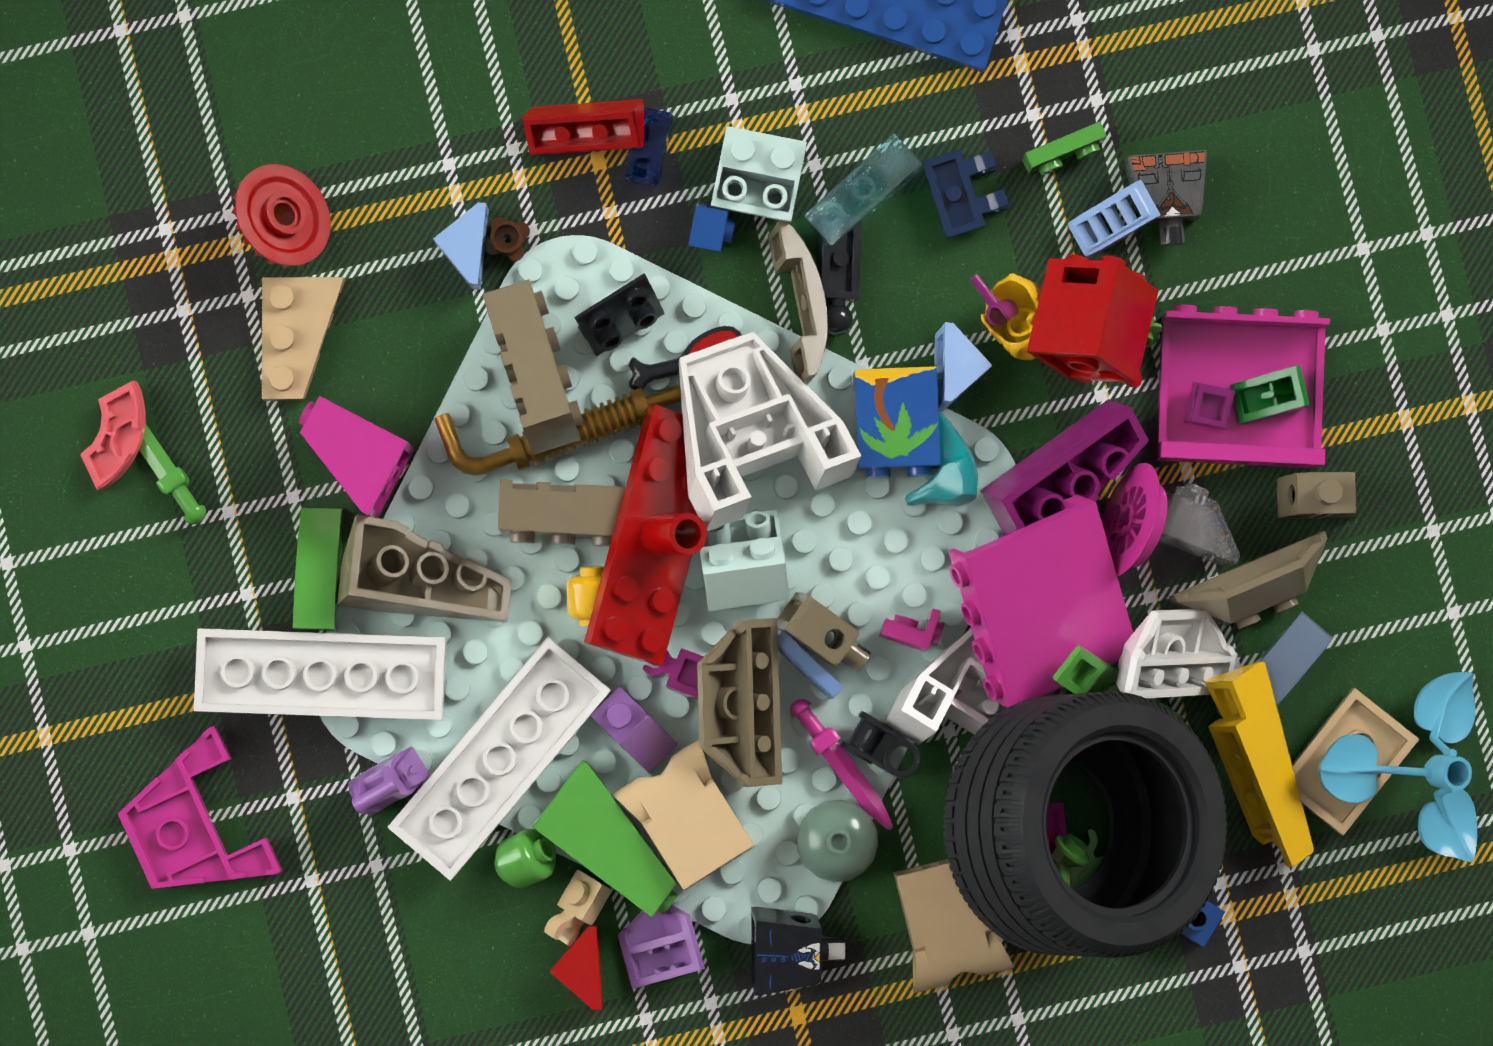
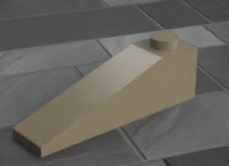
M363 515L355 516L340 565L336 605L378 612L497 622L508 621L511 580L471 559L465 560L443 548L444 545L432 539L430 541L409 531V527L398 521Z

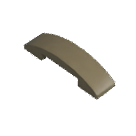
M778 221L768 234L775 273H791L803 336L793 345L790 353L794 373L808 385L817 375L825 352L828 325L825 294L817 267L805 243L789 222Z

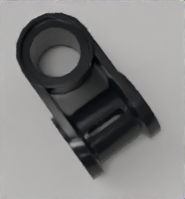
M861 711L858 715L860 718L859 723L848 741L843 740L840 746L870 765L874 764L894 777L907 778L913 775L920 764V753L917 747L912 742L893 732V729ZM872 729V733L864 746H861L860 744L867 732ZM897 748L908 749L914 757L913 765L905 771L896 770L890 763V755Z

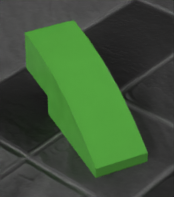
M301 508L295 570L293 629L338 631V605H336L342 559L343 509Z

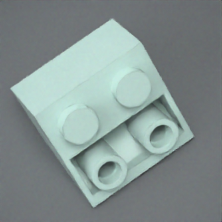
M727 126L711 207L791 223L807 142Z
M777 509L747 513L739 520L707 531L706 542L700 550L708 611L790 600L786 561Z

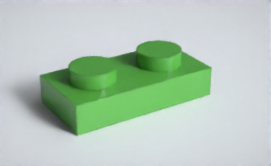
M1100 121L1026 152L1022 161L1028 174L1039 170L1040 175L1043 176L1063 167L1062 160L1076 155L1078 160L1096 154L1100 151L1099 145L1104 142L1107 135Z

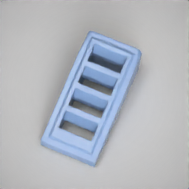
M1138 180L1068 222V227L1086 257H1091L1103 252L1160 216V213L1142 180ZM1130 196L1141 214V217L1138 219L1127 200ZM1117 205L1127 223L1126 226L1123 224L1114 206ZM1101 214L1104 215L1107 223L1109 224L1113 232L1112 234H1110L1104 221L1102 220L1100 216Z

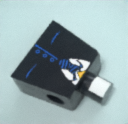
M751 907V983L755 996L816 985L821 982L822 961L845 959L844 936H822V928L817 915L765 907Z

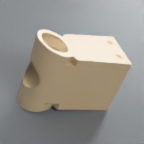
M699 739L672 755L668 766L661 775L653 777L639 776L612 793L642 823L683 890L692 887L754 847L753 842L713 781L704 751L700 748Z
M947 859L893 872L913 948L914 993L945 986L962 972L985 976L1014 968L999 937L978 919V916L974 915L972 909L968 907V903L964 901L963 895L959 892V887L955 884L956 880L952 877L953 872L950 871V863H948Z

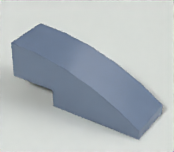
M1302 611L1256 660V662L1262 661L1266 664L1276 706L1333 640L1332 636Z

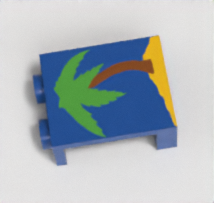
M937 366L855 369L853 372V389L855 390L857 449L861 454L857 464V471H866V478L891 477V470H907L908 477L931 476L932 469H938L941 465Z

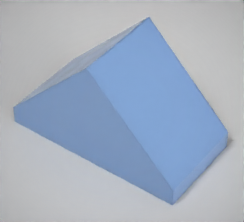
M479 202L438 234L434 241L471 288L481 290L489 209L486 203Z
M945 322L935 334L934 367L937 366L939 412L942 413L992 366L957 326L949 322Z

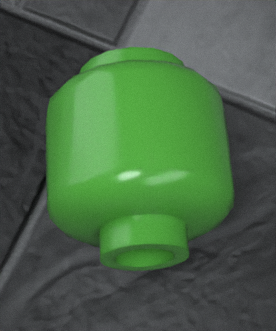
M523 830L499 843L494 862L495 870L498 876L515 888H527L552 875L556 866L555 846L537 830Z

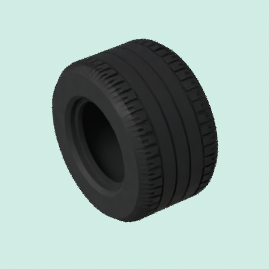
M1105 691L1040 696L1018 702L996 714L966 744V748L963 749L962 755L957 760L958 763L954 766L955 771L951 774L952 779L949 780V788L946 791L948 795L945 797L946 806L943 809L945 810V814H943V819H945L943 823V828H945L943 836H945L944 845L947 847L945 853L948 854L947 861L950 863V871L953 872L952 877L956 880L955 884L959 887V892L963 895L964 901L968 903V907L972 909L974 915L978 916V919L997 936L1019 948L1039 954L1124 958L1149 952L1171 941L1179 933L1183 932L1191 924V921H1194L1196 916L1199 915L1201 909L1204 908L1206 901L1209 900L1210 894L1214 890V886H1216L1217 878L1220 875L1219 870L1223 866V853L1226 851L1227 813H1225V796L1222 794L1221 781L1218 779V772L1215 770V765L1207 749L1203 747V743L1193 733V730L1175 713L1152 700L1123 692ZM1069 761L1083 768L1096 781L1106 800L1110 818L1109 840L1101 863L1086 881L1074 888H1071L1059 873L1050 853L1046 832L1049 797L1057 777Z

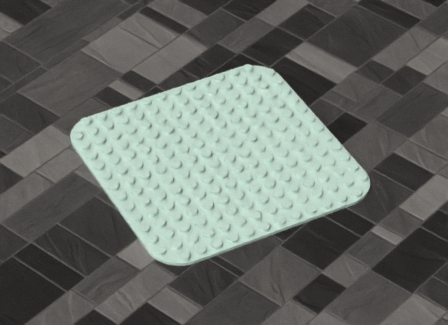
M570 235L545 241L526 252L523 258L512 266L500 288L530 279L534 293L542 290L549 314L542 316L546 329L554 327L561 349L554 352L557 366L564 363L566 365L572 383L571 388L565 389L569 402L577 400L581 414L585 413V408L591 411V406L593 405L599 408V403L603 402L604 406L607 405L606 400L611 399L612 403L615 402L614 397L618 396L619 400L623 399L622 395L625 393L627 397L631 396L630 392L633 390L629 387V381L633 373L628 364L632 357L649 365L676 359L683 354L686 347L696 337L708 330L721 326H732L740 331L742 335L754 332L794 372L790 349L801 336L603 239L584 235ZM645 273L665 314L657 318L652 326L638 330L625 338L617 348L605 351L596 357L589 343L578 329V323L574 317ZM488 312L434 417L436 418L446 413L450 414L462 449H464L467 455L474 458H482L509 448L507 437L517 433L521 437L524 431L510 388L512 385L509 382L500 355L501 349L496 341ZM825 348L818 373L807 386L844 422L857 447L853 372L855 369L866 368ZM680 375L649 382L642 390L644 396L646 397L679 385ZM681 401L664 407L682 414ZM947 408L942 413L959 432L973 453L978 472L977 499L968 504L960 506L929 503L914 506L907 505L905 501L906 495L919 489L932 479L939 471V468L932 469L931 476L908 477L907 470H891V477L866 478V471H857L856 467L851 478L815 491L797 456L741 477L751 495L745 514L777 509L790 599L795 592L814 598L858 630L860 633L855 641L869 650L871 655L862 669L856 672L842 661L837 666L828 664L800 645L843 686V689L833 699H829L778 651L782 784L744 787L704 752L713 781L753 842L754 847L687 890L682 889L642 823L616 799L676 880L677 884L672 890L678 896L672 904L690 914L692 921L729 939L751 944V907L812 913L817 915L819 920L829 908L842 883L818 878L804 866L797 851L796 835L801 821L811 808L825 801L844 800L857 804L860 807L861 805L823 755L819 754L817 756L810 746L812 737L796 716L793 719L791 718L790 707L792 703L798 699L810 701L812 704L809 708L824 728H833L841 737L838 740L840 745L843 740L848 741L860 721L858 715L861 711L866 712L885 724L901 690L959 639L968 626L961 611V604L964 601L960 588L955 585L950 575L949 567L952 565L949 550L954 548L966 553L1005 536L980 490L1016 464L1007 448L993 433L976 422ZM433 419L383 519L398 521L409 527V531L430 541L432 539L444 545L443 548L465 560L471 559L511 580L508 621L497 622L378 612L339 605L338 631L327 630L326 633L446 638L443 720L320 716L324 725L340 743L377 764L400 751L413 747L429 774L432 775L548 637L611 690L602 703L620 686L678 745L648 773L590 716L500 822V825L516 833L526 829H534L532 827L582 760L593 768L612 794L639 776L653 777L661 775L668 766L672 755L699 739L698 700L669 690L666 687L669 676L655 679L648 676L642 669L644 665L652 668L659 666L584 643L588 626H579V620L571 618L568 614L567 581L572 576L580 575V567L604 566L609 546H593L592 538H576L575 545L551 544V537L535 536L534 543H511L510 535H503L498 530L500 479L513 480V483L519 484L551 482V485L583 484L626 487L642 428L641 422L637 423L638 428L634 429L633 425L629 426L630 431H626V428L622 429V434H619L618 431L614 432V437H611L610 434L606 435L608 438L606 440L603 437H599L600 442L596 443L595 439L591 440L592 445L590 446L586 442L583 443L584 448H580L578 445L576 446V451L570 448L568 449V454L562 451L560 452V457H557L556 454L553 455L554 459L552 460L546 457V462L542 463L541 459L537 460L538 465L534 466L533 462L529 463L530 468L522 471L518 470L516 463H512L490 471L487 474L474 476L462 473L451 464ZM699 551L692 554L667 650L676 659L681 648L705 656L739 620L778 618L790 600L708 611ZM933 608L941 611L938 620L945 622L938 645L930 643L929 649L926 652L879 637L884 620L886 618L894 620L895 614L918 621L917 629L923 631L929 613ZM831 630L825 636V643L827 645L834 638V633ZM872 729L867 732L860 744L861 746H864L872 733ZM894 729L892 730L893 732L897 733L898 735L902 736L903 738L911 742V739L907 738L906 736H904L903 734L899 733ZM897 748L890 755V763L896 770L906 753V748ZM845 750L882 800L894 776L874 764L870 765ZM554 844L556 853L580 864L569 854H567L565 851H563L561 848Z

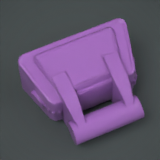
M409 747L350 780L348 786L349 793L352 796V804L358 813L372 816L395 801L412 794L431 775L415 749Z

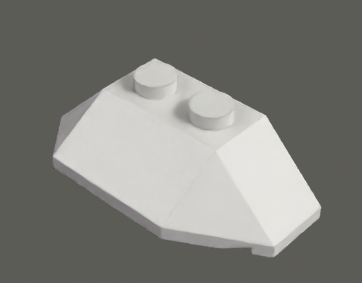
M1199 609L1152 610L1124 644L1118 663L1119 672L1116 685L1120 692L1135 694L1144 698L1210 695L1205 681L1234 670L1237 654L1232 646L1226 643L1223 633L1206 611Z

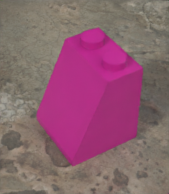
M319 396L315 404L310 401L303 410L299 419V424L303 425L300 433L360 511L369 517L379 518L415 449L400 437Z

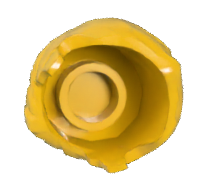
M1012 273L999 281L990 291L995 294L999 301L1005 299L1014 301L1019 310L1018 316L1007 319V323L994 326L987 321L985 311V314H981V320L1000 344H1003L1004 349L1010 352L1011 356L1021 360H1033L1035 357L1027 352V347L1042 287L1031 280Z

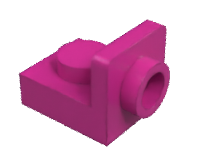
M933 608L929 613L923 631L917 629L918 621L895 614L894 620L887 618L884 620L879 637L926 652L929 649L930 643L938 645L945 622L938 620L941 611Z

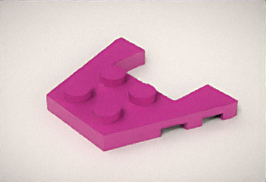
M217 726L208 728L196 742L180 754L161 775L156 777L118 813L152 889L273 875L283 871L268 838H264L228 855L201 798L193 777L231 760Z

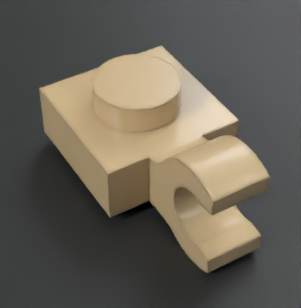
M577 869L557 903L564 911L553 916L547 922L544 932L571 947L576 941L583 923L593 925L612 889Z

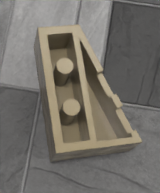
M500 479L498 530L503 535H510L511 543H534L535 536L551 537V544L575 545L576 538H592L593 546H610L625 487L583 484L551 485V482L519 484L513 483V480Z

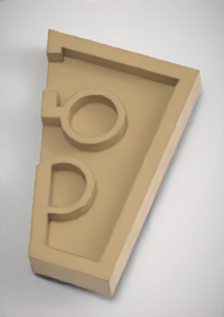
M344 277L262 278V400L305 401L327 329L330 327L334 315L333 311L339 293H341L345 282Z

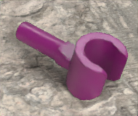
M978 273L969 279L988 305L986 318L991 325L1000 326L1007 323V319L1018 316L1019 310L1016 303L1011 299L999 301Z

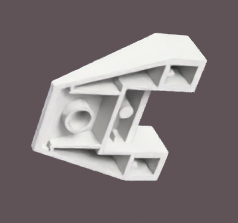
M754 332L680 357L679 374L688 497L698 517L704 522L707 531L743 518L751 499V495L741 478L745 475L798 456L815 491L852 477L861 454L844 422Z
M972 628L967 630L901 690L885 721L886 725L920 744L937 732L944 716L975 735L989 719L1007 708L992 701L985 691L983 680L986 678L982 663L978 661L972 648V642L975 640ZM1062 686L1043 696L1065 695L1067 688Z

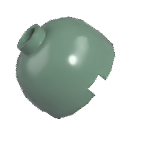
M844 800L825 801L811 808L801 821L796 835L797 851L804 866L818 878L831 882L850 881L862 875L874 862L879 846L877 828L871 816L857 804Z

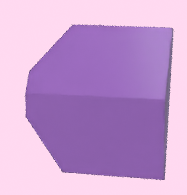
M673 904L664 915L657 910L651 917L642 910L617 935L632 989L705 969L690 914Z

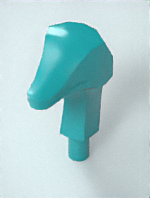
M939 413L941 466L932 479L919 489L906 495L905 501L908 506L925 503L960 506L977 499L978 472L973 453L943 413Z

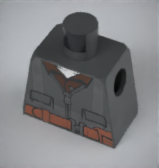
M1206 150L1131 155L1125 161V171L1129 186L1138 180H1142L1160 213L1159 217L1146 225L1159 224L1161 246L1169 247L1185 244L1183 222H1194L1201 217L1207 160ZM1135 205L1137 216L1139 218L1141 217V214Z

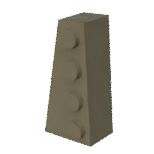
M530 279L482 294L496 341L501 349L500 355L509 382L512 385L510 388L520 415L522 428L533 455L581 440L577 426L584 424L577 400L569 402L565 389L571 388L572 383L565 363L557 366L554 352L561 349L554 327L546 329L542 316L549 314L542 290L534 293Z

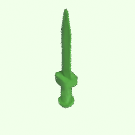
M145 424L144 436L139 451L159 480L156 482V485L161 492L175 498L185 513L183 519L187 523L198 524L202 522L206 516V508L204 505L199 506L186 487L189 484L187 474L182 468L174 466L147 424Z

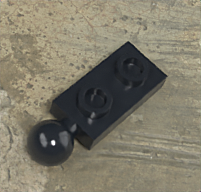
M830 216L818 218L816 267L822 282L825 300H829V306H827V333L833 336L845 334L852 326L853 316L851 311L845 306V301L854 302L859 300L862 219Z

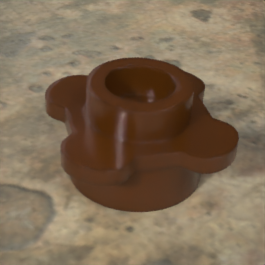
M501 216L495 217L490 224L492 228L490 240L485 243L486 252L491 256L501 254L508 256L511 261H519L524 256V250L522 249L524 239L530 234L528 225L524 222L516 224L512 221H506ZM506 235L511 237V241L508 243L503 240Z

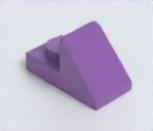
M620 686L590 715L648 773L678 745Z

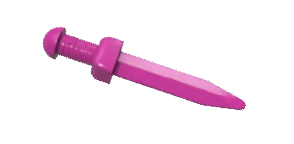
M806 699L794 701L790 707L791 718L793 719L796 716L806 731H808L812 737L810 746L817 756L819 754L823 755L864 811L884 828L891 830L893 824L880 796L843 747L840 746L838 740L841 737L833 728H824L809 708L812 704Z

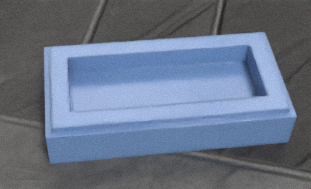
M785 631L778 635V651L826 697L833 699L843 689V686Z

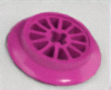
M1147 463L1137 464L1125 473L1114 488L1103 514L1102 525L1117 577L1130 568L1140 566L1149 558L1157 546L1164 529L1168 507L1167 495L1159 483L1155 469Z

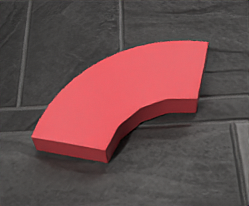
M134 380L98 399L102 413L100 431L92 445L80 454L98 491L107 489L122 477L133 463L142 444L146 424V411L139 383Z

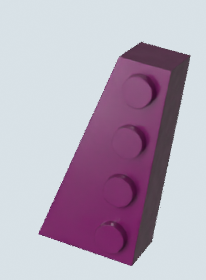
M1108 399L984 487L980 492L1004 535H1007L1065 510L1063 500L1074 495L1096 501L1099 498L1097 493L1110 479L1115 480L1149 440L1132 408Z

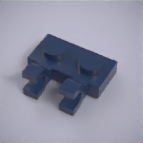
M961 149L922 161V166L947 240L985 228L983 215L1009 209L1004 189L976 198L970 179L973 176L996 171V163L992 151L964 160Z

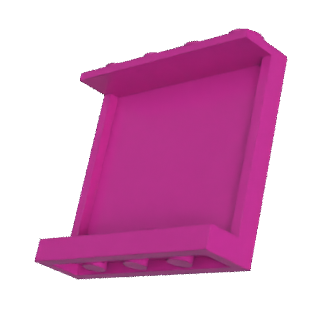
M1173 305L1172 311H1166L1162 315L1156 461L1316 469L1325 465V449L1321 448L1325 328L1330 325V318H1319V312L1310 310L1294 311V317L1278 316V310L1267 308L1254 309L1253 315L1237 314L1238 308L1224 306L1213 307V313L1197 312V306ZM1292 366H1301L1310 404L1301 411L1239 424L1233 399L1227 431L1184 422L1193 382L1231 390V384Z
M1074 495L1063 500L1065 510L964 553L954 548L949 550L952 565L949 567L950 575L955 585L960 588L964 601L961 604V611L965 621L972 628L975 638L972 642V648L976 658L983 665L986 675L983 684L987 695L992 701L1008 708L1018 702L1043 696L1062 687L1052 677L1077 645L1089 650L1110 665L1119 661L1124 644L1133 634V630L1096 501Z

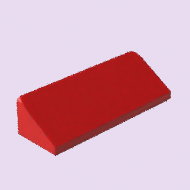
M643 99L532 107L522 117L530 155L644 147Z

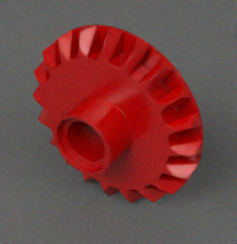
M268 164L254 169L238 184L239 188L232 197L235 200V207L231 213L237 217L238 222L235 229L241 230L245 237L243 244H250L255 249V256H264L267 258L268 264L278 263L283 268L295 265L299 267L310 262L323 251L330 235L331 221L329 209L322 193L307 176L285 165Z

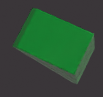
M1300 365L1230 385L1231 390H1235L1234 403L1239 424L1298 412L1310 405Z

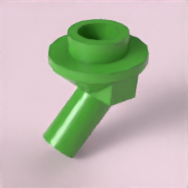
M1059 835L1054 841L1056 849L1052 853V857L1055 859V865L1059 873L1070 886V867L1087 866L1090 863V858L1087 854L1089 849L1082 840L1074 835H1068V837Z

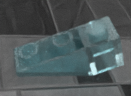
M894 133L813 206L804 217L832 246L910 181L920 171L922 163Z

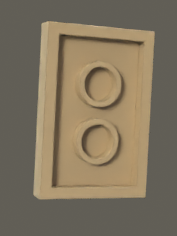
M1352 688L1292 763L1302 805L1343 836L1374 796L1360 803H1350L1333 797L1324 789L1318 776V765L1331 744L1339 737L1347 734L1363 735L1372 741L1377 749L1378 758L1376 766L1398 767L1419 740V738L1356 688ZM1375 773L1378 783L1375 795L1392 774Z

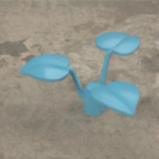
M1453 672L1439 676L1421 689L1415 701L1414 719L1416 724L1424 730L1431 731L1429 739L1443 755L1439 754L1431 757L1424 768L1376 766L1378 754L1373 742L1360 734H1347L1339 737L1331 744L1318 765V776L1324 789L1341 801L1360 803L1375 795L1378 787L1375 773L1425 776L1429 784L1440 789L1434 792L1435 801L1425 804L1420 811L1418 832L1421 841L1429 850L1436 854L1468 862L1474 861L1477 846L1476 811L1471 797L1463 790L1471 781L1472 768L1466 759L1456 756V750L1449 749L1444 744L1456 743L1465 739L1473 727L1475 720L1474 674L1470 672Z

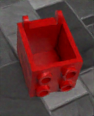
M1069 254L1066 256V259L1049 258L1027 352L1066 379H1074L1080 384H1090L1092 381L1123 382L1129 387H1139L1142 381L1140 368L1159 290L1145 281L1144 275L1134 272L1125 266L1126 262L1118 257L1102 256L1101 260H1089L1080 255Z

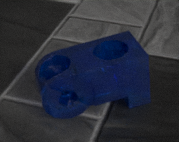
M644 108V147L628 150L625 172L626 182L652 187L659 186L664 155L667 152L674 120L671 112Z

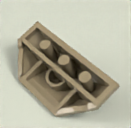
M1325 531L1168 597L1171 604L1182 609L1206 611L1215 622L1224 626L1236 622L1238 629L1260 621L1261 618L1258 613L1273 606L1275 612L1279 613L1299 604L1296 596L1307 592L1328 538Z
M777 618L739 620L697 663L700 748L744 787L782 784Z

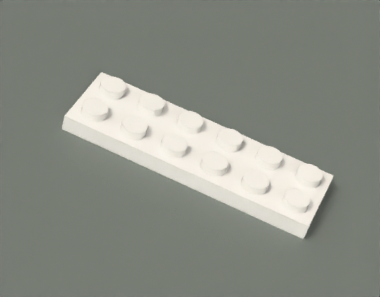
M197 629L194 711L443 720L446 638Z
M548 637L390 823L388 828L451 881L611 690Z

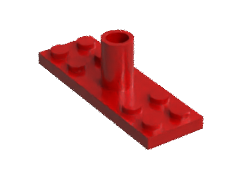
M655 404L647 406L584 639L586 644L655 666H663L692 554L699 552L703 548L707 538L706 526L702 519L698 517L688 497L683 416L678 412Z

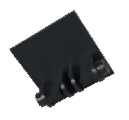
M644 273L574 318L578 323V329L597 357L605 351L617 348L625 338L638 330L652 326L657 318L664 315L665 312Z

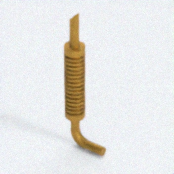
M679 384L646 397L642 388L631 391V396L627 397L626 393L623 394V399L619 400L618 396L614 397L615 402L613 403L611 399L606 400L608 404L605 406L601 402L599 403V408H596L595 405L591 406V411L585 408V413L581 414L584 424L577 426L581 440L533 455L523 431V436L519 437L518 433L507 437L509 448L482 458L470 457L462 449L450 414H442L434 418L448 459L462 473L474 476L482 475L512 463H516L518 470L522 471L530 468L529 463L533 462L534 466L538 465L537 460L541 459L542 463L546 462V457L552 460L554 459V454L560 457V452L562 451L568 454V449L570 448L573 451L577 450L576 446L578 445L580 448H584L583 443L587 442L588 446L592 445L591 440L595 439L596 443L600 442L599 437H603L606 440L608 439L606 436L608 434L614 437V432L616 431L619 434L623 433L622 429L626 428V431H630L629 426L633 425L634 429L638 428L637 423L641 422L643 424L648 405L655 404L666 407L681 401V388Z

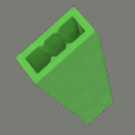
M582 760L532 827L652 917L657 910L664 915L678 896L672 890L677 884L676 880L593 768Z

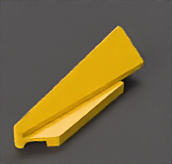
M1262 661L1255 662L1205 681L1206 687L1223 719H1218L1208 727L1252 836L1263 845L1273 842L1280 849L1285 861L1284 864L1287 867L1293 868L1311 855L1314 847L1267 667Z

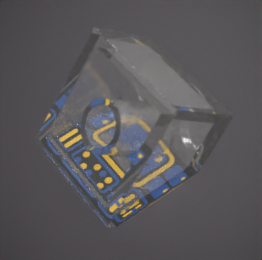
M1186 483L1185 487L1177 486L1167 493V516L1159 541L1225 568L1238 563L1240 558L1238 548L1217 501L1208 498L1209 491L1191 483Z

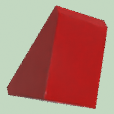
M589 925L549 971L592 1010H602L603 1008L598 925Z

